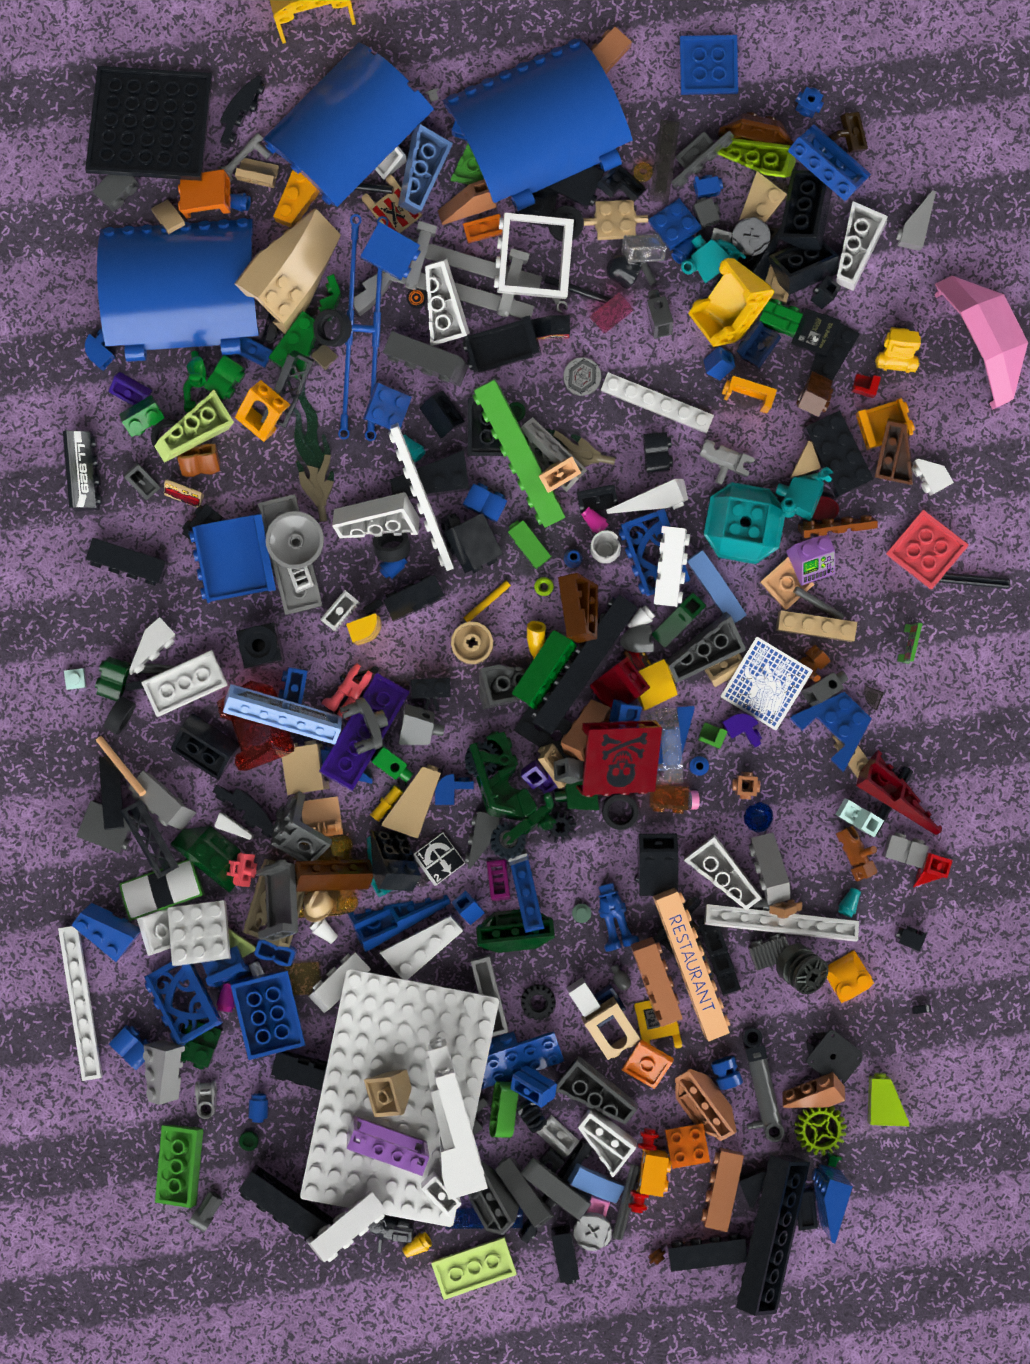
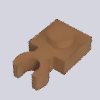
M793 899L788 900L787 903L779 902L770 905L769 913L777 915L778 918H789L790 915L802 910V902L794 903Z

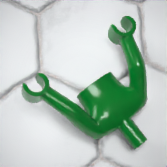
M198 351L191 352V360L187 364L189 376L183 385L185 412H190L196 407L195 401H191V388L203 387L206 383V368Z

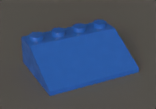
M288 970L230 981L248 1060L305 1046Z
M819 1164L818 1168H814L812 1173L819 1220L826 1235L835 1244L853 1186L841 1170Z

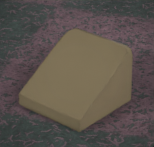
M322 345L311 354V358L325 371L338 358L327 345Z

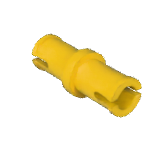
M394 785L389 793L380 799L381 802L370 815L380 822L388 810H392L393 804L404 792Z

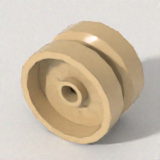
M467 622L455 629L451 637V647L454 655L460 661L476 665L484 662L490 656L493 650V638L486 626L478 622ZM475 640L476 645L470 647L469 641Z

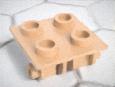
M338 796L304 801L302 809L303 823L327 837L343 834Z

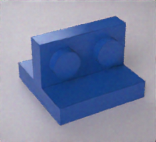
M238 946L230 948L231 959L202 962L207 975L205 980L208 986L217 988L251 972L249 966L245 964Z

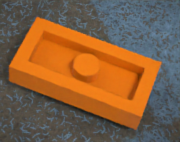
M500 214L463 223L468 244L502 235V229H499Z

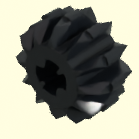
M556 811L557 818L550 814L549 816L555 819L556 823H565V830L557 832L555 830L557 828L555 823L552 829L545 831H552L547 837L550 839L555 835L554 843H557L558 837H561V843H565L564 836L571 840L572 838L568 833H576L575 830L570 829V827H575L576 823L569 824L573 816H569L566 820L567 812L565 811L562 817H560L559 811Z
M526 1100L517 1107L518 1114L532 1133L540 1131L547 1125V1120L533 1102Z

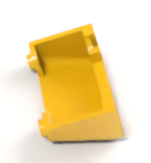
M726 258L720 263L719 271L723 275L709 297L696 300L688 313L713 347L739 341L774 294V290L768 283L734 258Z

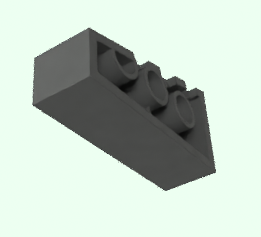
M391 331L383 353L388 357L387 360L398 364L399 361L404 363V366L409 369L415 370L416 368L425 375L435 376L441 381L452 383L459 387L469 367L458 355Z
M725 612L665 662L673 680L678 683L746 649L731 615Z
M579 1055L556 1081V1092L567 1095L568 1098L577 1100L591 1109L594 1108L623 1124H626L638 1110L637 1102Z

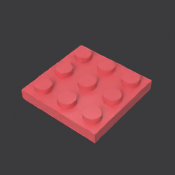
M922 510L886 555L932 590L968 548L969 544L925 510Z

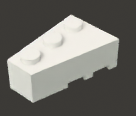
M356 952L352 955L348 953L340 961L342 965L338 968L334 966L326 974L328 978L324 982L320 980L313 987L314 991L308 996L323 1013L332 1008L341 999L348 969L364 972L371 970Z

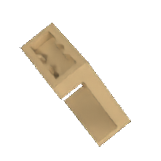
M614 997L602 1003L599 1009L587 1017H581L584 1025L607 1060L619 1056L623 1050L633 1047L640 1040L637 1032ZM613 1015L626 1036L610 1046L597 1025Z

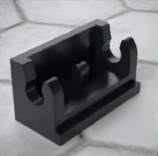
M615 484L576 493L580 514L588 507L594 511H599L618 505Z

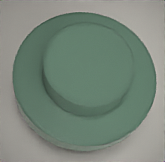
M578 904L573 908L572 916L576 922L585 923L591 917V910L586 904Z

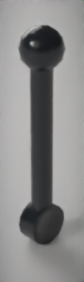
M373 666L369 671L376 674L379 669L377 666ZM368 670L358 672L355 677L365 675ZM342 674L340 676V680L342 682L344 681L346 675Z

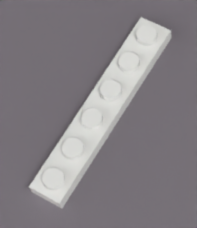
M609 372L601 388V391L706 434L714 417L713 414Z

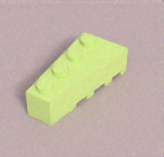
M213 390L157 441L155 448L165 463L229 430L234 421L215 390Z

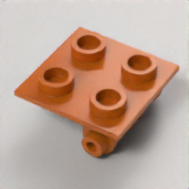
M703 1123L665 1130L672 1169L710 1162Z

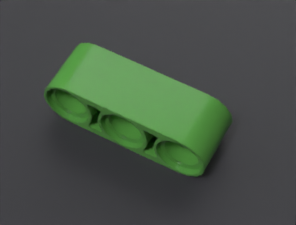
M497 1081L494 1085L489 1124L491 1137L511 1138L513 1136L518 1093L511 1089V1082Z

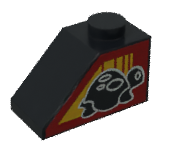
M550 315L532 319L537 339L570 338V315Z

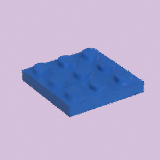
M737 35L680 36L681 95L738 94Z

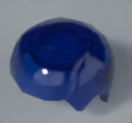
M762 802L750 805L744 813L745 825L749 830L757 833L766 831L773 822L772 809L769 805Z

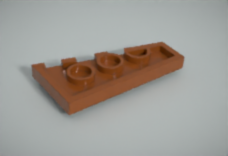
M862 515L859 519L847 516L835 521L833 518H824L822 522L804 520L803 523H798V531L804 538L811 537L810 533L824 536L827 535L828 531L837 534L845 533L848 528H851V531L878 528V521L872 515Z

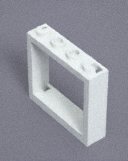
M504 213L503 218H500L499 229H502V236L498 237L497 249H500V257H496L495 266L499 268V273L494 279V287L497 288V293L566 299L568 295L574 219ZM510 221L564 226L558 290L505 285Z

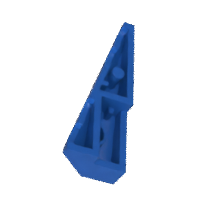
M443 895V899L431 901V898H425V902L414 904L413 901L386 905L384 909L372 911L371 908L365 909V913L354 914L352 911L348 913V916L364 951L367 952L448 906L450 900L447 895Z

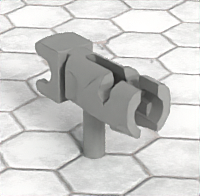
M708 439L705 440L699 455L711 464H718L719 468H721L715 480L716 483L722 485L728 469L743 477H748L749 471L743 468V463L752 464L755 461L753 457L744 453L741 454L723 445L715 450V442Z

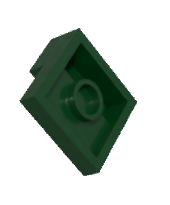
M188 1020L189 1025L186 1029L183 1023L181 1033L188 1034L191 1031L192 1020ZM196 1020V1021H197V1028H199V1027H201L202 1025L206 1024V1023H203V1022H201V1021ZM213 1027L184 1045L185 1051L181 1052L180 1061H183V1063H186V1060L193 1062V1067L204 1070V1067L208 1068L223 1029Z

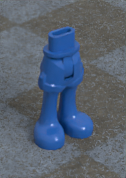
M610 883L599 886V915L601 918H604L608 930V942L604 945L605 951L608 952L621 948L614 918L617 919L624 947L639 942V937L632 935L628 929L624 914L627 908L618 895V890L615 891L614 884Z

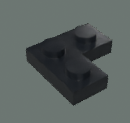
M621 165L613 168L597 183V186L610 198L621 190L634 202L647 190Z

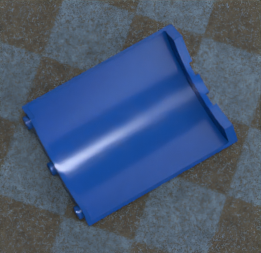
M358 43L263 138L267 143L265 147L272 154L276 153L291 164L290 167L297 174L301 173L322 194L321 198L325 203L337 207L434 110L418 90L415 92L407 85L409 80L378 53L375 56L370 53L372 51L371 48L362 43Z

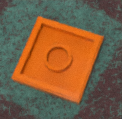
M640 1039L621 1070L655 1089L673 1063L674 1058Z

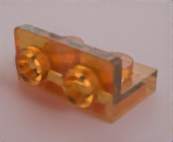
M656 784L655 792H650L649 807H652L655 812H664L665 809H672V813L684 814V810L689 808V787Z

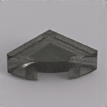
M865 686L864 696L866 702L872 709L878 710L884 692Z

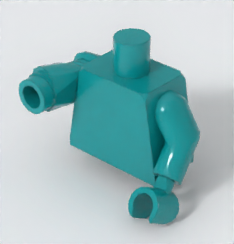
M698 235L691 241L697 251L691 255L692 258L682 262L681 269L687 275L699 271L704 283H708L720 273V263L724 259L734 258L738 261L739 257L745 259L746 256L739 252L731 242L722 239H711L706 243L702 236Z
M824 467L818 473L793 477L790 486L779 483L775 494L785 497L781 502L783 515L791 518L796 514L811 521L824 489V482L822 481L831 482L832 478L829 474H832L833 471L828 467Z

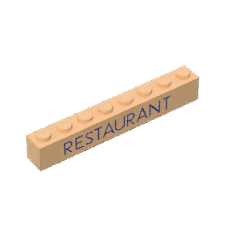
M675 888L653 896L704 1037L709 1042L730 1033L728 1029L730 1022L726 1015L723 1016L721 1010L724 1008L720 997L717 998L715 991H717L714 980H710L708 975L711 973L707 962L704 963L702 956H705L701 945H697L696 942L698 938L697 932L694 927L691 928L689 923L692 920L689 911L683 907L685 900L682 893H678Z

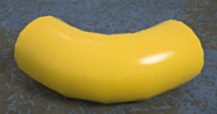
M540 621L529 622L526 629L527 643L533 658L536 657L546 642V625Z

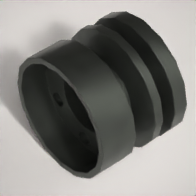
M796 943L788 946L779 955L776 971L779 977L797 991L808 995L816 992L825 983L828 976V965L826 961L806 946Z

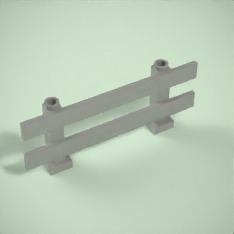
M419 221L416 230L419 233L418 240L407 237L419 244L418 250L421 251L417 260H412L410 266L412 269L407 278L402 277L401 280H398L386 272L383 278L405 284V287L411 290L419 288L427 291L426 274L421 273L424 259L435 262L447 259L449 266L492 279L498 276L499 268L495 267V262L430 244V237H435L437 226ZM511 248L508 256L511 264L510 267L506 266L505 285L540 288L542 276L521 270L522 265H526L528 262L529 253ZM455 283L460 301L497 311V314L503 317H508V315L521 319L529 315L532 317L534 306L513 300L514 294L502 293V296Z

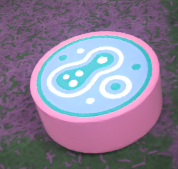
M697 790L689 791L688 804L690 810H697L699 808V793Z

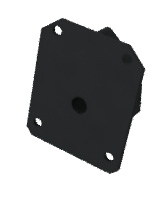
M833 1029L828 1032L812 1033L820 1042L814 1047L806 1041L809 1055L806 1058V1063L823 1076L834 1072L838 1079L842 1080V1084H844L862 1062V1052Z

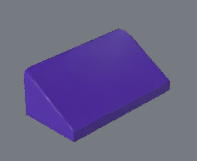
M119 372L114 376L108 392L131 405H135L149 397L153 390Z

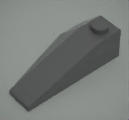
M505 665L481 668L479 670V695L483 710L522 701L515 697L512 692L527 669L506 667ZM552 684L548 691L552 693L556 686Z

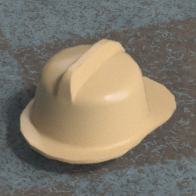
M310 891L304 898L305 908L303 912L306 920L318 922L326 918L341 897L340 891Z

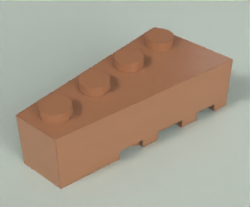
M650 937L631 944L652 1009L660 1026L663 1027L682 1020L683 1018L678 1006L680 1002L677 994L673 993L672 990L674 987L673 981L670 976H667L666 971L668 967L665 959L662 960L660 954L663 952L659 942L655 943L654 939Z

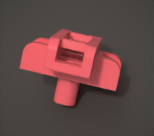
M239 853L237 861L229 860L230 869L227 875L234 877V885L250 887L251 878H255L257 863H254V854Z

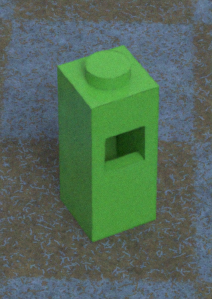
M517 520L509 526V536L535 569L551 558L550 554L524 521L519 523Z

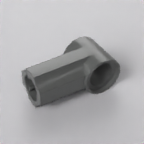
M209 1191L188 1223L205 1233L213 1220L215 1212L224 1199L217 1193Z

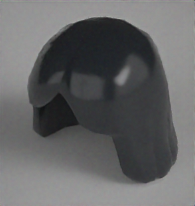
M616 255L609 260L606 272L609 278L619 283L623 288L628 289L638 277L641 262L625 255Z

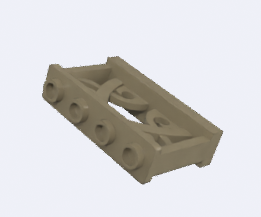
M264 859L261 869L264 865L275 864L276 860ZM259 876L243 933L257 938L260 924L261 926L267 924L264 876ZM306 891L296 892L298 917ZM293 935L276 941H266L276 946L290 947Z

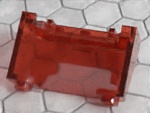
M250 680L241 686L278 698L274 688L268 684ZM225 697L217 701L220 716L232 721L241 748V752L235 756V765L238 770L248 771L294 752L295 748L289 731L224 713Z

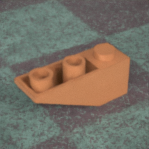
M485 180L469 184L437 211L442 225L488 211L497 206L492 201Z
M832 1072L783 1091V1107L811 1108L833 1106L845 1101V1086Z

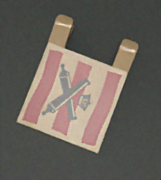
M389 175L386 177V183L394 187L393 194H387L377 203H374L366 193L362 196V201L377 220L381 216L386 217L389 222L388 227L401 233L421 218L422 214L419 212L414 215L398 206L401 187L395 178ZM384 219L379 220V222L386 225V221Z

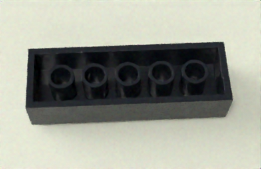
M257 1164L238 1190L243 1199L256 1203V1207L262 1212H269L273 1215L272 1218L280 1224L283 1222L289 1226L288 1229L295 1235L299 1233L303 1236L306 1243V1240L311 1236L315 1239L322 1227L334 1223V1218L308 1200L301 1199L297 1192Z

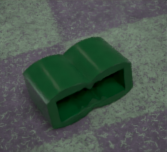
M110 656L106 661H102L99 668L101 678L98 677L95 688H97L96 695L117 702L123 696L131 664Z

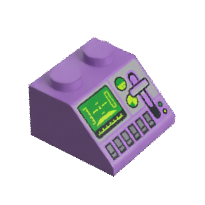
M828 533L824 536H818L794 544L786 551L801 586L835 574V549Z

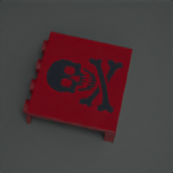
M656 720L582 723V731L587 735L583 781L582 785H576V788L582 795L592 797L599 794L611 796L612 794L629 795L630 793L647 794L648 792H655L662 726Z

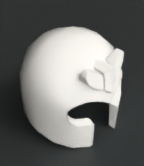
M608 530L597 533L590 544L592 557L600 563L615 561L620 556L621 544L617 540L618 535Z

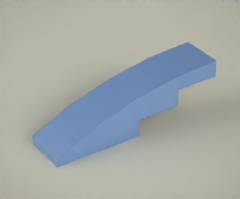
M703 550L687 559V563L722 614L725 612L730 614L734 623L747 615Z

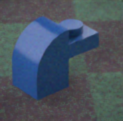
M101 328L97 333L96 339L91 334L88 335L85 341V352L88 358L104 371L116 357L105 348Z
M455 774L443 777L435 789V805H455V789H474V781H470V777H459L458 781H455Z

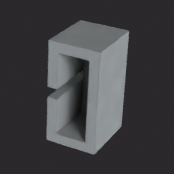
M897 832L894 835H888L882 856L923 868L929 846L924 845L925 841L916 838L910 841L905 839L906 835Z

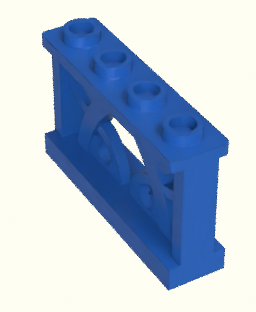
M814 124L804 134L799 136L788 150L790 154L844 201L857 191L871 175Z
M665 509L620 525L621 529L618 530L621 540L626 541L627 547L625 552L627 557L633 560L634 565L631 568L634 576H638L641 582L638 584L639 590L646 597L655 594L656 587H651L647 582V578L653 576L654 581L657 579L658 566L642 558L643 552L649 539L655 545L660 546V542L656 541L652 535L655 533L657 538V535H663L661 533L662 526L671 527ZM657 517L659 522L648 530L643 522ZM638 526L645 531V535L643 536L642 533L636 532L638 538L633 539L630 536V530L632 527ZM632 544L639 545L636 553ZM640 565H641L642 567H644L645 569H647V571L644 573V575H643V572H642V569H641ZM683 565L682 572L685 573V584L691 580L685 565Z
M172 962L151 974L144 976L146 980L144 984L148 992H152L155 998L153 999L154 1005L163 1014L161 1016L163 1023L166 1027L169 1026L171 1030L170 1037L172 1041L178 1045H185L213 1027L219 1026L223 1021L194 964L182 965V968L173 976L169 971L178 966H172ZM161 976H167L172 980L171 983L162 981L165 987L159 989L157 986L158 979ZM185 980H189L190 984L185 988L180 984V981L184 984ZM177 987L184 992L195 991L196 995L191 999L189 1005L190 1013L182 1012L172 1007ZM199 1002L201 1008H195L197 1013H194V1004ZM172 1015H174V1016H176V1017H179V1018H177L176 1021H175ZM209 1019L208 1023L197 1028L196 1020ZM188 1020H192L191 1031L188 1034L181 1033L179 1025L184 1023L186 1029L189 1025Z

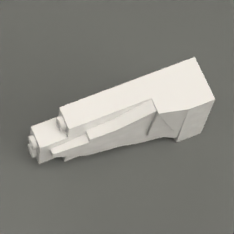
M439 1037L430 1040V1043L427 1044L429 1057L425 1058L430 1091L441 1135L440 1165L448 1199L451 1200L487 1189L488 1187L446 1039L442 1040Z

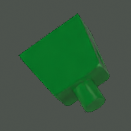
M384 745L375 751L370 760L395 780L400 777L405 782H408L413 775L406 768L407 763ZM396 763L397 767L392 769L390 766Z

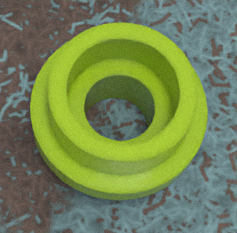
M541 577L535 582L534 588L538 595L548 596L552 593L554 585L549 578ZM542 583L547 584L548 588L546 590L540 588Z

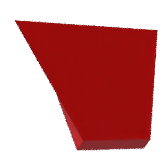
M927 852L923 868L918 869L913 887L943 877L948 878L953 860Z

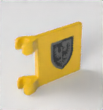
M650 1000L634 1004L643 1041L650 1044V1040L672 1036L675 1048L683 1046L677 1021L661 1027L654 1014Z

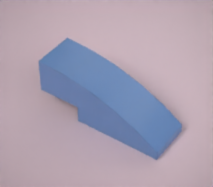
M578 1163L568 1178L570 1185L613 1203H617L625 1188V1185Z

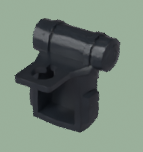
M385 1215L378 1223L373 1222L370 1224L369 1231L372 1234L379 1235L378 1253H381L383 1239L411 1243L414 1234V1220Z

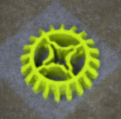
M834 1106L829 1108L816 1107L815 1109L811 1107L808 1112L803 1108L802 1112L805 1115H797L801 1122L795 1121L794 1123L797 1127H800L795 1129L794 1132L800 1134L796 1139L797 1141H802L801 1147L807 1146V1152H811L813 1149L814 1155H817L819 1150L822 1155H825L826 1149L831 1154L833 1153L831 1149L833 1146L839 1149L836 1143L844 1142L840 1136H846V1132L841 1130L847 1128L846 1124H840L845 1120L843 1116L839 1117L841 1112L839 1110L834 1112ZM825 1114L818 1121L811 1119L815 1115ZM830 1117L835 1122V1133L828 1129ZM806 1125L813 1129L811 1140L807 1139ZM822 1125H824L823 1128L826 1130V1132H818L815 1126L822 1127ZM823 1137L831 1138L829 1141L825 1143H816L817 1141L819 1142L820 1139Z

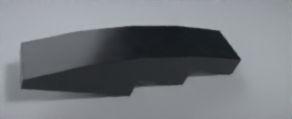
M108 756L99 757L104 829L125 828L124 817L120 812L123 810L120 770Z
M705 918L697 920L698 926L702 929L700 932L723 997L741 991L720 927L704 925Z

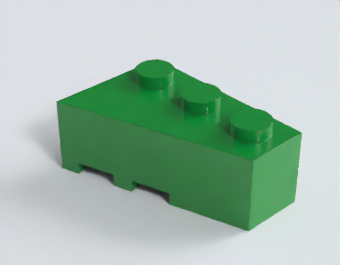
M302 311L270 354L269 359L282 369L288 354L293 350L310 358L316 341L313 331L315 319ZM298 359L297 366L299 371L305 370L308 363Z

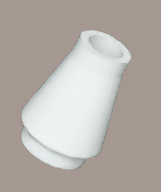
M646 605L640 607L630 622L627 623V626L631 629L636 626L647 625L653 621L655 614Z
M325 918L318 922H312L309 926L312 930L311 933L328 941L330 944L338 937Z

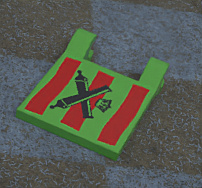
M923 623L905 624L904 632H909V638L905 654H898L897 662L906 664L914 662Z

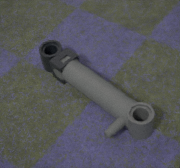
M747 1026L742 1031V1039L747 1045L744 1047L761 1116V1120L748 1123L747 1129L763 1127V1132L767 1139L772 1142H778L784 1137V1128L769 1070L765 1045L762 1042V1033L755 1026ZM750 1032H756L757 1034L756 1039L753 1041L747 1040V1035ZM773 1126L778 1127V1133L775 1135L769 1134V1130Z

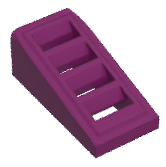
M506 859L486 861L491 900L511 899ZM499 866L503 867V870L492 871L491 868ZM499 874H503V875H504V877H501V878H493V876H492V875H499ZM504 882L505 885L494 886V883ZM505 890L506 893L495 894V891Z

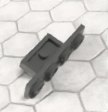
M728 131L716 143L703 132L675 158L685 170L671 182L675 188L684 186L693 173H699L703 169V164L707 161H712L718 155L717 152L721 148H727L734 138L731 131Z

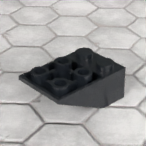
M371 830L372 871L377 888L413 891L421 878V873L406 834Z
M677 833L638 834L639 896H655L672 888L678 891Z

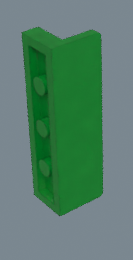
M553 630L512 694L536 710L577 647L571 639Z

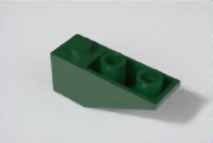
M692 592L651 635L665 648L707 605Z

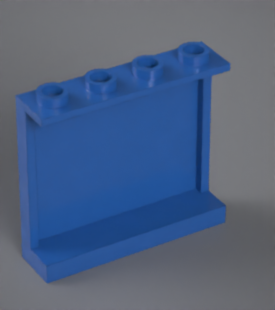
M261 514L192 526L193 531H189L191 543L195 542L196 545L193 555L194 560L199 561L200 569L196 570L198 580L203 581L204 587L200 588L202 599H206L207 603L276 590Z

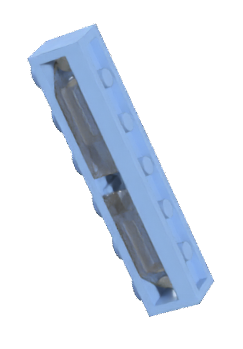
M230 684L224 701V713L331 744H336L341 731L342 716Z

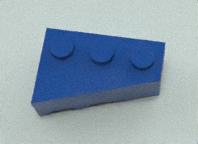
M91 903L79 914L72 926L112 960L117 962L140 935V928L129 923L128 919H120L112 915L113 912Z

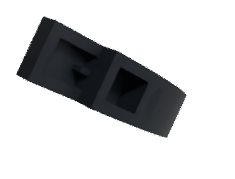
M258 75L244 85L225 109L220 119L221 125L225 127L220 140L222 147L230 149L231 144H235L237 140L236 131L238 127H242L244 122L243 114L251 117L252 112H256L259 104L257 99L259 94L262 95L266 86L262 76Z
M220 785L215 786L212 791L216 794L215 798L222 802L226 800L231 802V807L239 812L245 811L242 818L245 819L244 823L252 828L257 826L262 829L261 833L269 838L273 836V820L252 796L240 788H236L235 792L232 793Z

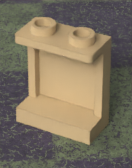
M316 740L306 741L305 746H298V743L287 744L286 749H280L287 795L297 794L299 791L305 793L330 789L329 781H325L324 775L319 773L322 767L320 747H323L322 743L316 744Z

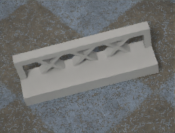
M533 417L521 427L524 435L528 438L529 445L538 463L544 470L549 467L548 461L556 463L572 456ZM535 448H539L542 451V456L535 452ZM574 457L573 459L581 474L571 479L572 481L569 484L566 482L561 485L566 492L587 472V469Z

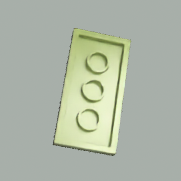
M505 1236L431 1262L444 1300L517 1275Z

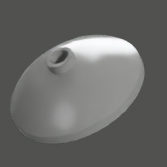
M292 511L278 516L270 524L266 534L268 553L276 563L289 569H301L311 565L320 556L324 546V535L319 523L312 516L303 512ZM296 539L300 541L297 546L293 545V541Z

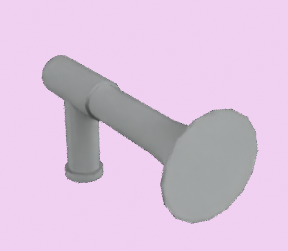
M256 133L228 165L218 166V169H224L232 181L234 169L254 148L266 160L272 156V153L260 144L263 137Z

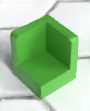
M704 723L697 740L720 749L727 731Z

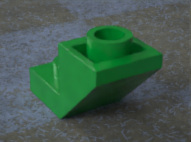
M334 274L327 276L328 283L325 284L329 295L332 293L333 295L319 300L321 306L318 307L320 312L327 309L336 310L342 297Z

